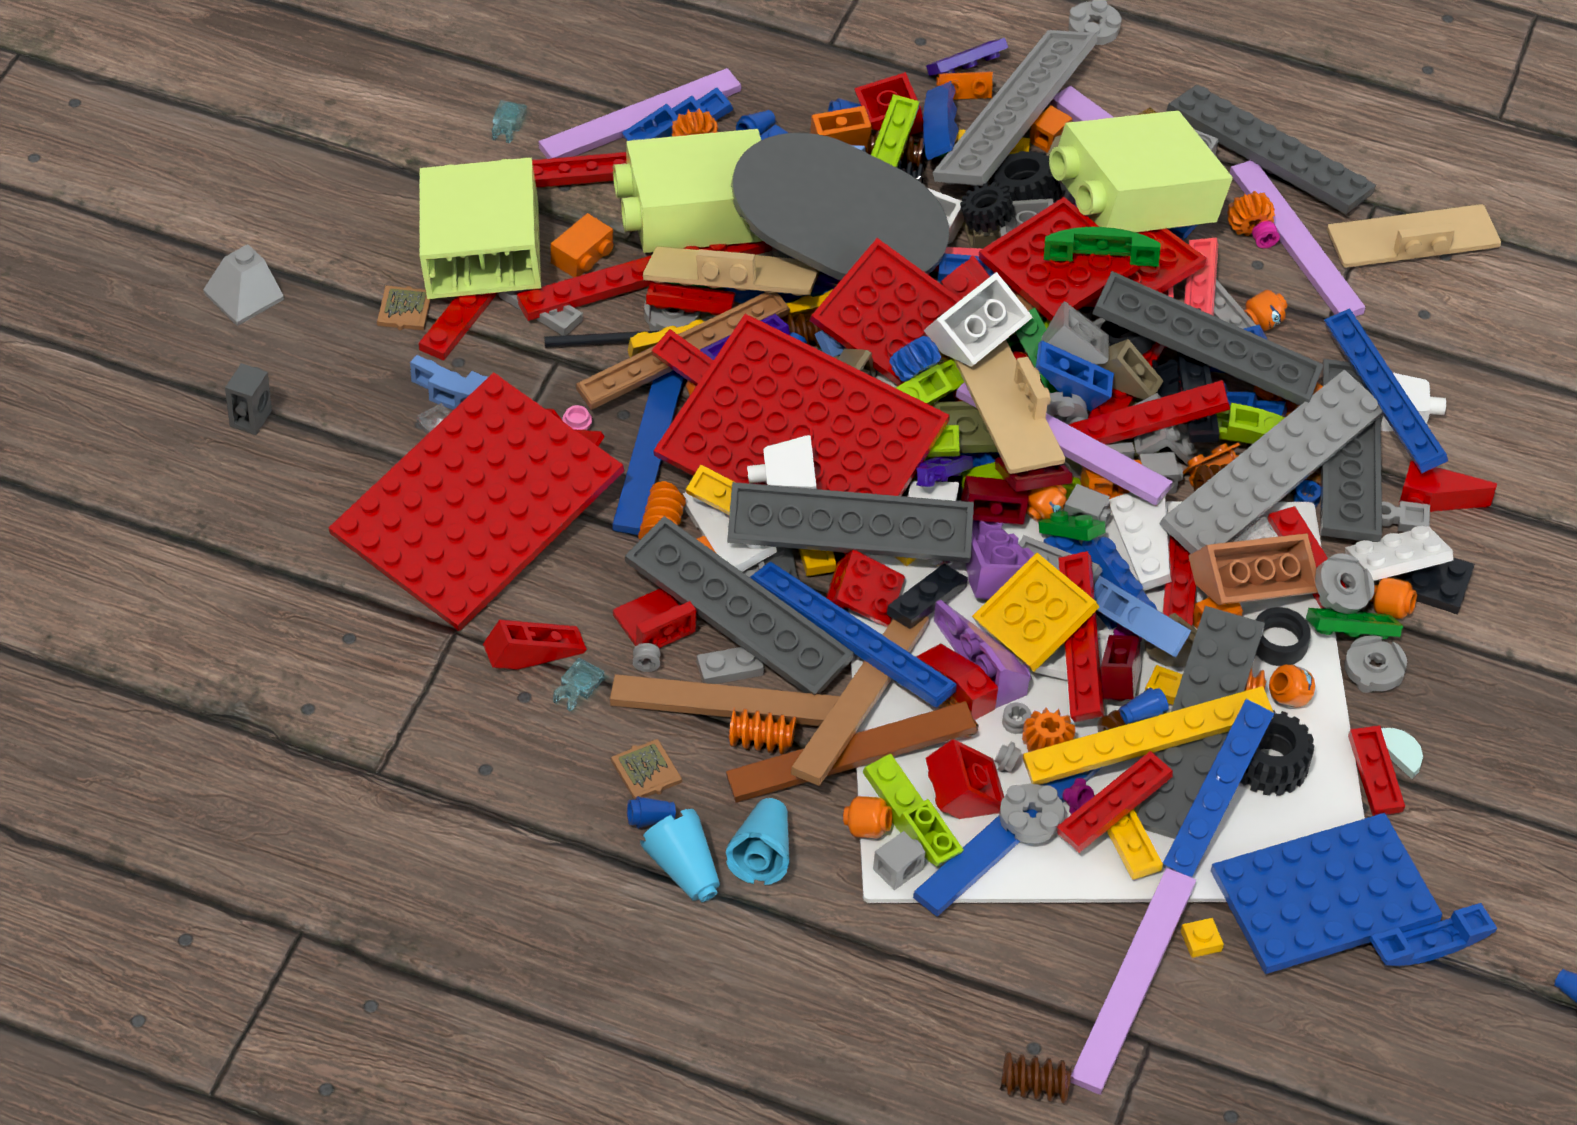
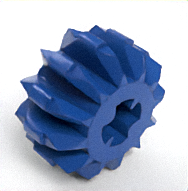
M921 336L900 348L899 351L891 356L889 362L893 367L892 370L901 381L906 382L935 366L940 361L941 355L938 347L929 337Z

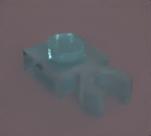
M500 100L493 117L492 140L496 141L498 135L504 134L506 135V143H510L513 140V130L520 131L527 114V105Z
M578 658L561 677L562 686L554 691L553 702L557 704L560 699L569 698L567 710H573L577 706V697L579 695L588 699L604 680V671Z

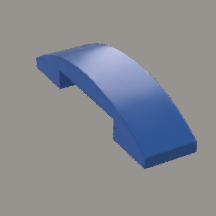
M1478 903L1453 911L1449 919L1406 932H1401L1399 927L1371 935L1369 940L1385 965L1406 966L1435 960L1455 953L1496 932L1497 927L1482 903Z

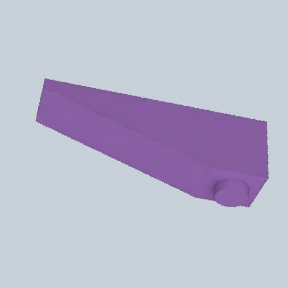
M973 520L970 563H966V569L975 598L989 600L1034 555L1029 548H1022L1018 544L1019 538L1014 533L1008 534L1002 529L1003 523Z
M937 601L934 622L954 651L979 665L998 686L995 709L1027 696L1029 681L1031 680L1028 668L1024 664L1021 665L1013 653L944 601Z

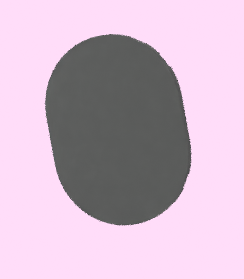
M786 133L771 136L747 149L738 160L731 181L733 204L738 215L743 217L750 225L749 229L768 245L833 278L842 280L876 238L883 241L928 275L938 266L944 256L949 240V225L941 204L931 191L908 173L843 141L812 133Z

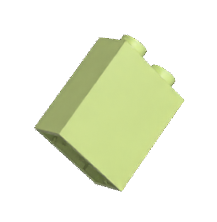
M1179 110L1065 123L1059 145L1052 149L1049 157V166L1053 177L1058 181H1062L1072 194L1081 214L1087 215L1100 227L1118 228L1132 232L1217 222L1233 179Z
M758 129L626 141L627 163L613 165L614 188L616 197L621 198L624 231H638L643 253L654 252L658 246L684 249L686 246L709 247V245L714 244L729 245L763 241L749 229L750 225L745 219L738 215L733 204L731 187L732 176L738 160L747 149L761 141Z
M532 157L420 168L419 256L427 299L541 288L539 209Z

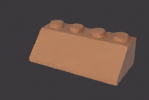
M1307 533L1210 544L1188 555L1195 585L1218 605L1318 593L1315 584L1316 565Z

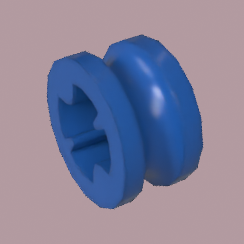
M1302 481L1295 488L1294 502H1311L1316 508L1320 502L1321 487L1314 481Z

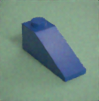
M1039 342L1036 369L1058 392H1063V397L1072 398V394L1080 396L1085 401L1089 411H1092L1111 398L1113 372L1047 342Z

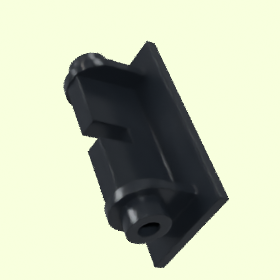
M1155 359L1152 360V368L1163 379L1156 393L1162 398L1181 392L1178 362L1170 359L1165 364L1159 365Z

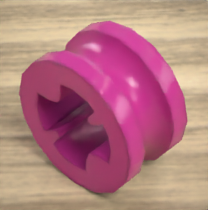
M1271 221L1261 222L1252 230V235L1259 248L1272 247L1279 241L1280 235L1276 225Z

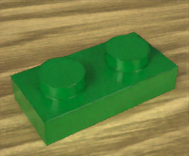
M1057 511L1050 514V519L1039 521V533L1089 541L1106 533L1105 521L1094 520L1090 515L1070 516L1066 511Z

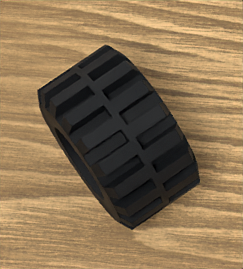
M1021 151L1016 154H1010L989 179L990 186L993 182L997 183V186L1002 184L1005 188L1007 187L1012 201L1053 199V203L1061 199L1062 195L1060 181L1056 180L1050 171V155L1047 156L1044 152Z
M1273 710V719H1271L1240 782L1244 786L1249 784L1251 786L1250 790L1254 792L1261 790L1263 795L1269 796L1270 792H1275L1276 796L1283 795L1284 790L1289 793L1295 791L1296 786L1300 787L1304 783L1314 752V739L1312 734L1308 733L1309 728L1306 724H1299V718L1295 716L1291 718L1287 716V712L1281 711V714H1278ZM1261 749H1272L1284 756H1271L1264 753Z

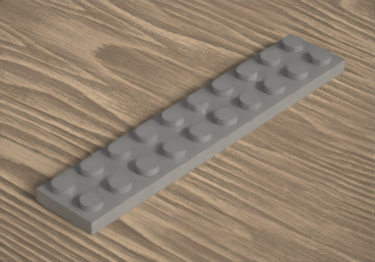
M1048 30L957 141L953 150L949 151L933 171L934 181L947 184L983 186L1096 45V33Z
M1344 369L1312 395L1309 403H1302L1165 515L1159 524L1190 554L1206 545L1231 542L1383 415L1377 400Z

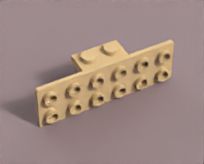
M1483 204L1329 224L1327 228L1344 268L1500 247L1501 244L1498 233Z
M658 246L655 248L643 272V280H650L655 283L672 282L685 286L694 284L710 288L726 287L735 288L740 291L759 290L766 293L781 292L803 296L811 294L820 271L793 258Z
M1005 339L972 367L953 359L1008 473L1013 474L1065 463V456L1046 420L1047 405H1050L1051 402L1049 390L1043 387L1039 371L1036 367H1033L1029 357L1016 360Z

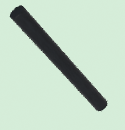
M659 330L544 336L545 348L627 344L630 338L638 333L648 332L650 334L659 332Z

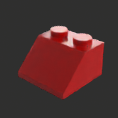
M906 72L854 88L860 106H865L872 129L875 130L881 129L893 94L918 101ZM920 104L909 135L923 131V116Z
M952 739L925 758L929 770L928 777L933 784L936 795L935 802L942 812L958 819L1000 813L1004 794L993 758L955 739Z

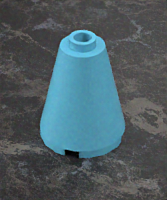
M774 798L760 800L728 843L726 863L736 877L747 883L754 884V881L758 880L765 881L764 885H769L781 880L787 873L789 867L788 811L781 801Z
M685 809L681 811L682 817L674 820L673 816L670 815L653 825L643 835L646 841L640 840V844L645 852L692 900L705 902L718 893L716 889L719 887L720 881L700 818L694 809Z

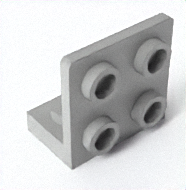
M1156 393L1137 404L1158 399L1161 397ZM1186 422L1133 437L1138 455L1154 453L1168 446L1188 465L1187 462L1194 458L1193 454L1196 453L1194 444L1189 443Z

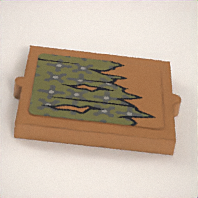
M385 286L377 326L395 327L398 330H403L404 328L424 331L431 299H427L426 290L415 289L411 286L406 288Z
M658 739L638 747L633 745L630 750L611 757V762L634 800L637 796L648 797L655 793L660 795L663 790L682 783L681 776Z

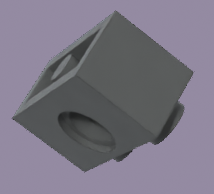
M241 363L225 387L230 427L257 435L272 412L268 372L258 367Z

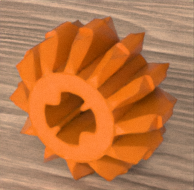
M700 108L695 112H691L688 109L687 114H678V119L672 122V137L717 133L718 130L717 122L712 118L709 111L703 113Z
M1253 191L1251 194L1246 195L1244 193L1242 197L1234 198V202L1228 205L1227 219L1229 225L1232 226V229L1237 234L1244 233L1246 236H1249L1257 224L1264 221L1274 223L1275 209L1265 193L1258 194L1256 191Z
M1045 707L1042 713L1034 710L1031 718H1027L1023 726L1022 740L1023 744L1027 745L1028 752L1074 740L1076 729L1075 725L1070 724V716H1060L1059 709L1054 713L1049 712L1047 707Z

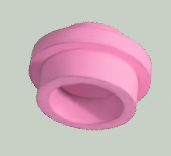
M579 405L568 408L562 419L571 428L578 430H588L592 424V417L588 410Z

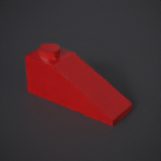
M1411 460L1400 501L1429 504L1430 512L1491 506L1497 483L1438 467L1421 473L1414 461Z
M498 620L483 643L491 666L493 668L522 669L583 654L587 650L577 626Z
M941 643L916 656L957 684L956 692L949 697V700L954 705L966 701L974 721L995 710L998 686L979 665Z

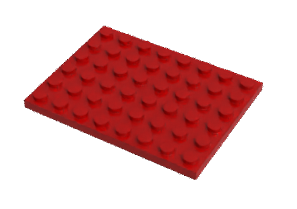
M745 313L653 452L655 457L693 476L699 466L703 465L736 483L749 484L747 466L765 464L763 450L765 447L810 435L817 489L902 496L917 473L920 463L925 460L948 424L950 415ZM767 482L753 483V484L767 485Z
M493 372L330 525L328 529L332 536L460 632L624 472V466Z

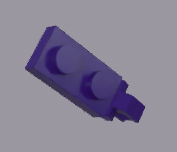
M941 456L923 461L917 468L918 480L916 486L933 487L936 481H947L950 476H960L963 471L973 468L972 456Z

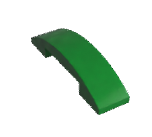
M1110 227L1072 228L1045 236L1044 260L1072 262L1073 253L1130 256V265L1159 267L1161 243L1145 235L1124 229Z

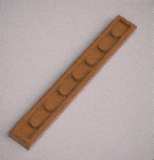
M966 701L855 733L827 776L873 763L890 753L894 757L976 733V725ZM804 749L726 771V777L735 803L808 782L791 775V768Z

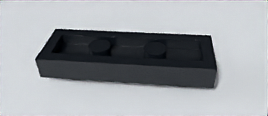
M943 564L890 603L887 607L886 615L911 629L935 611L937 601L942 600L946 603L967 586L968 577Z

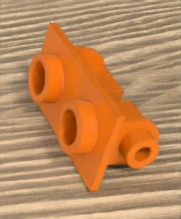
M993 72L939 74V77L936 79V85L938 87L951 81L956 89L953 99L992 98Z
M1227 443L1213 449L1211 451L1212 455L1204 458L1203 454L1192 458L1187 462L1189 466L1183 471V475L1187 473L1191 475L1189 482L1193 486L1194 475L1199 466L1207 465L1210 467V465L1214 464L1219 466L1229 464L1239 456V454L1236 455L1234 450L1240 444L1236 443L1228 447Z

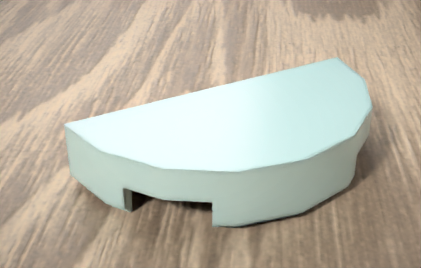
M1381 728L1391 760L1413 779L1418 774L1423 759L1421 746L1414 737L1405 731L1395 728Z

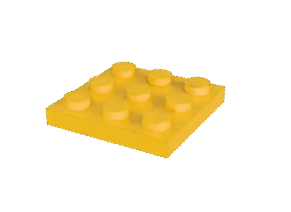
M1035 553L972 617L976 623L1035 672L1099 608V605L1039 553Z

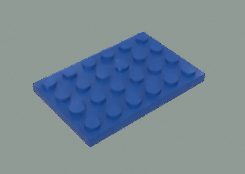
M1385 813L1212 864L1210 870L1264 974L1370 943V936L1397 927H1399L1401 932H1406L1438 922L1442 917L1440 908Z

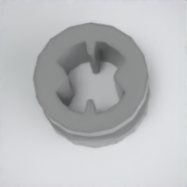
M642 643L635 646L633 649L634 668L642 672L657 670L660 666L659 647L650 643Z
M1015 702L1007 705L1003 712V727L1006 731L1013 734L1023 733L1024 722L1027 718H1031V711L1023 703ZM1016 715L1017 719L1022 717V721H1016V718L1012 720L1011 716Z

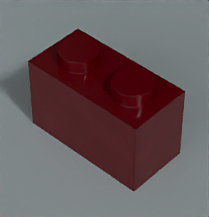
M965 477L961 501L974 502L973 520L1024 524L1029 500L1027 490L1016 492L1005 479Z
M1109 635L1101 664L1103 699H1113L1115 701L1134 699L1141 671L1140 636Z

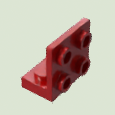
M852 550L837 563L826 598L844 610L849 608L887 627L892 620L891 617L886 615L887 607L899 597L905 577L903 574L856 550Z
M661 588L613 609V616L635 646L642 643H650L661 648L694 633L696 629V608L691 601L679 606L674 598Z

